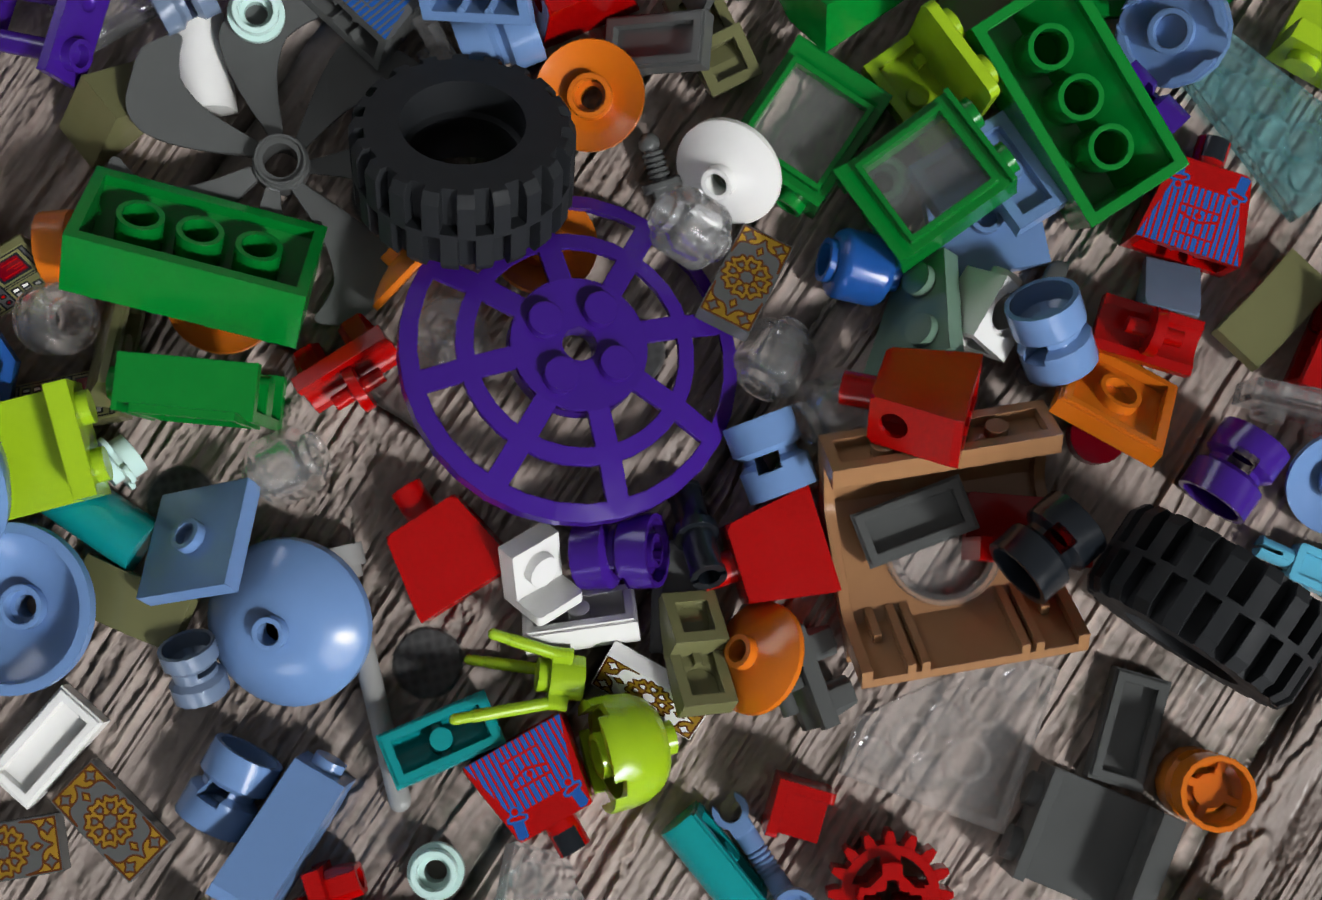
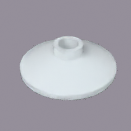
M710 118L690 129L679 145L676 166L677 173L682 180V188L693 204L713 219L729 224L751 223L766 215L778 200L782 188V171L778 157L766 138L750 125L732 118ZM717 175L721 176L725 180L726 184L723 183L717 177Z

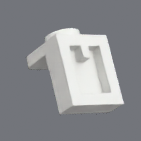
M540 522L498 547L504 599L537 626H544L582 602V590L562 574L559 531L551 525Z

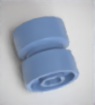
M535 20L532 26L450 22L461 53L468 54L469 59L483 60L484 56L500 59L504 66L510 63L512 66L516 64L523 68L547 60Z
M1047 277L1034 280L1021 286L1007 298L1004 303V314L1012 337L1017 342V352L1025 376L1031 383L1045 387L1066 385L1083 378L1094 369L1099 361V352L1092 328L1086 322L1087 312L1079 286L1073 280L1065 277Z
M791 405L722 431L733 460L744 463L745 469L740 474V479L751 506L790 493L819 480L808 450L797 447L796 442L802 434ZM777 450L781 466L769 470L762 456Z
M218 733L200 761L204 774L191 777L175 805V811L187 823L203 833L223 841L238 843L258 813L255 800L268 797L283 767L275 757L258 746L230 734Z

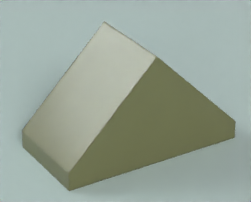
M135 61L81 75L59 124L62 132L94 170L97 165L104 166L111 157L119 154L144 134L131 121L125 104L126 92Z

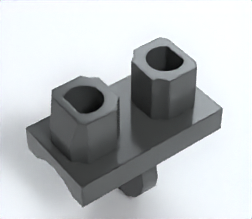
M800 625L805 643L802 670L792 692L779 705L783 718L796 714L802 731L816 728L827 730L841 724L838 715H841L857 704L858 699L852 683L846 675L824 680L818 661L837 654L838 647L831 627L824 625L805 628L804 625Z

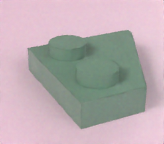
M942 247L902 275L897 290L890 293L864 370L865 374L877 376L886 350L892 347L964 352L958 255Z

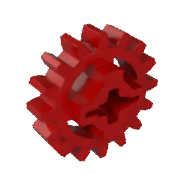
M890 826L883 827L881 840L874 841L866 830L861 831L860 836L863 846L856 850L853 846L844 843L841 848L847 857V861L845 864L830 862L828 867L831 873L839 879L838 883L825 886L827 897L834 900H882L876 892L886 891L887 881L891 880L894 881L901 892L892 893L890 900H950L954 898V892L948 886L938 882L950 874L948 868L943 863L930 865L937 851L929 843L915 850L917 836L909 830L905 832L900 841H896ZM901 856L914 862L920 868L924 879H919L917 876H906L903 873ZM875 858V864L863 876H856L865 863Z

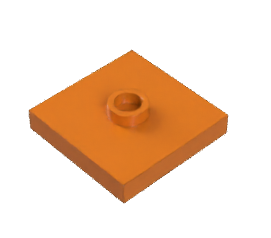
M1099 353L1098 363L1086 376L1070 384L1056 386L1048 412L1152 468L1164 452L1178 387L1136 363Z

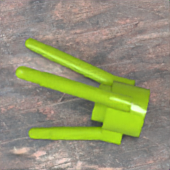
M492 628L488 631L490 639L543 657H538L537 662L467 654L464 657V662L471 666L535 675L534 691L545 693V697L454 713L450 715L449 722L452 725H460L546 710L567 712L568 701L580 702L582 700L586 682V657L584 655H574V648L556 647Z

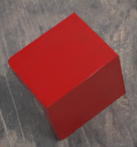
M776 769L760 823L764 835L776 838L777 834L781 833L817 844L827 806H834L837 793L829 784Z

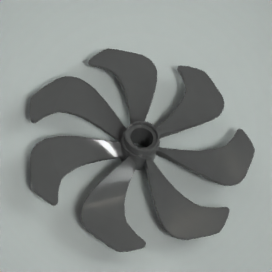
M281 0L286 16L284 27L276 38L261 44L250 43L237 36L226 16L219 31L221 52L238 90L267 134V137L258 142L209 112L187 90L180 78V52L183 39L179 33L171 36L165 35L141 47L134 62L125 98L126 111L134 125L144 134L171 145L216 154L252 158V166L213 180L181 188L238 202L249 190L259 183L265 189L259 209L282 215L281 196L294 194L313 223L327 226L324 244L331 259L334 285L326 302L315 315V321L324 325H341V323L357 313H362L365 317L373 308L375 293L388 268L380 258L389 248L361 222L306 185L310 174L352 179L349 149L309 159L306 148L332 123L355 107L363 95L366 96L367 90L378 79L382 77L388 80L393 69L404 64L414 67L419 63L405 53L396 50L387 63L377 71L347 42H344L335 51L326 65L308 104L297 136L294 138L283 133L277 84L279 59L286 39L296 30L316 20L319 16L302 0ZM259 5L249 7L245 14L246 19L255 25L265 22L268 16L266 9ZM280 153L292 156L298 162L295 171L286 177L273 176L266 170V164L272 156ZM113 156L110 158L106 168L135 175L119 157Z

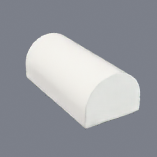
M220 6L221 13L206 20L196 17L188 21L185 30L178 33L183 39L180 52V78L203 107L217 117L239 114L234 80L226 66L219 44V31L224 20L223 9Z
M620 584L613 589L582 590L583 600L581 603L544 626H537L522 614L523 637L556 647L580 650L613 645L615 640L621 643L641 641L635 590L628 589L625 584ZM526 651L527 657L538 656Z

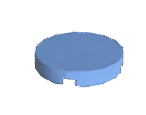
M1126 0L1122 7L1124 10L1120 15L1119 24H1116L1115 39L1130 64L1137 60L1157 80V87L1173 89L1199 82L1219 66L1230 47L1234 25L1227 0Z

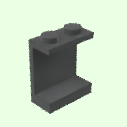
M1041 761L1038 771H1030L1022 786L1020 802L1024 806L1017 824H1010L1001 839L999 856L1003 860L1000 867L1012 878L1024 882L1025 878L1076 900H1157L1187 822L1148 804Z

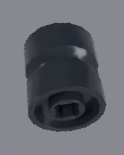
M1051 491L1027 512V525L1014 523L989 546L991 557L1004 576L1022 594L1037 604H1045L1069 582V569L1082 571L1105 551L1107 547L1106 538L1091 515L1078 502L1060 491Z

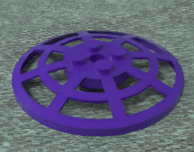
M573 195L572 206L568 210L585 211L616 221L633 230L623 248L592 236L552 233L551 239L537 250L533 251L530 247L527 248L526 255L521 259L508 264L505 259L494 261L492 268L482 269L479 273L460 265L459 270L444 269L441 267L440 262L429 260L427 265L422 264L405 297L397 330L396 362L401 393L415 428L432 455L458 482L484 501L515 516L549 525L587 527L616 523L648 512L678 493L703 469L720 444L723 437L722 431L726 429L732 414L737 387V360L733 336L695 318L696 314L685 315L680 302L669 285L651 266L643 261L650 246L654 243L681 267L690 277L702 298H704L711 282L701 267L683 247L652 222L623 207L590 197ZM562 250L589 252L606 257L615 263L602 284L588 279L572 278ZM537 254L548 283L531 292L526 298L495 282L511 266ZM634 274L642 279L655 293L666 310L668 317L640 321L635 310L622 297ZM435 280L465 294L460 304L455 324L454 352L456 360L420 370L417 352L419 318L426 292L432 281ZM483 302L511 317L512 320L507 331L505 347L475 354L474 325L479 306ZM576 335L586 340L591 348V358L579 361L569 357L563 348V338ZM718 336L723 356V383L718 408L712 423L686 402L694 373V345L692 338ZM676 340L677 371L672 391L644 371L647 362V344ZM511 372L519 388L531 400L518 424L496 404L484 385L482 378ZM463 384L468 398L481 418L496 434L507 441L488 472L473 462L449 436L432 408L428 393ZM633 392L660 412L643 430L618 442L611 410L621 404ZM552 413L568 418H588L594 447L565 446L547 441L539 437V434ZM673 423H676L700 443L692 456L672 475L645 491L631 496L628 495L622 460L631 458L653 445L669 430ZM527 454L539 460L562 466L586 468L598 466L605 502L590 504L557 502L527 494L509 484Z

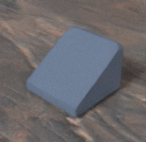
M1146 256L1143 259L1135 301L1154 307H1162L1171 312L1198 319L1201 310V268Z

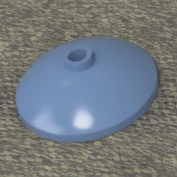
M7 522L4 533L0 537V696H19L37 692L53 685L76 666L86 651L92 637L96 618V599L90 574L78 553L69 543L44 527L25 522ZM30 596L36 602V612L34 614H31L27 608V601Z
M278 537L263 540L249 546L239 591L211 596L208 602V630L215 635L219 647L218 660L226 668L228 675L245 691L272 704L290 707L308 706L334 696L356 677L369 653L373 623L371 607L363 585L351 567L342 558L328 548L310 540L296 537ZM267 623L276 627L279 635L278 640L271 638L268 634Z

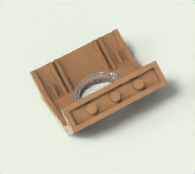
M1043 399L974 410L958 469L873 444L866 437L867 427L818 435V495L822 524L842 589L835 592V599L846 663L852 662L861 689L1088 650L1091 633L1066 586L1060 589L1045 604H1037L1022 594L1004 576L995 562L961 560L962 535L870 569L849 516L956 474H959L966 493L986 492L1045 497L1047 495L1045 483L1046 455L1062 453L1064 434L1053 415L1048 412L1049 409Z

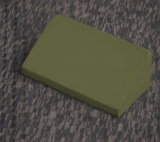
M111 302L106 303L85 388L90 391L96 407L110 408L111 400L108 399L106 394L108 370L116 363L117 351H138L146 311Z

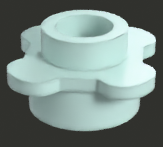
M121 434L109 442L102 437L97 439L99 447H105L111 461L113 480L109 481L114 486L123 481L131 491L137 487L135 484L136 478L148 470L138 452Z

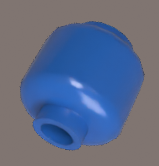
M843 228L833 238L827 237L820 246L815 263L816 280L822 282V287L828 297L868 307H874L879 304L888 292H895L903 275L896 265L894 255L878 234L875 235L874 233L853 228Z

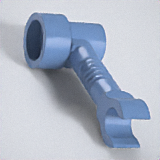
M736 791L733 794L742 809L740 817L734 821L725 820L720 815L719 810L712 806V817L719 827L730 831L744 853L748 855V859L751 860V864L754 865L757 873L760 874V878L764 880L763 882L774 900H815L813 895L806 889L794 887L783 869H780V865L777 864L774 855L767 849L768 846L764 844V840L749 818V805L742 794Z

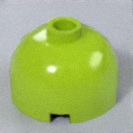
M615 693L581 700L578 707V716L588 714L589 729L579 731L581 751L594 793L606 792L611 801L602 805L604 811L614 814L650 801L664 787L671 772V755L678 753V738L670 720L662 721L658 711L639 696Z

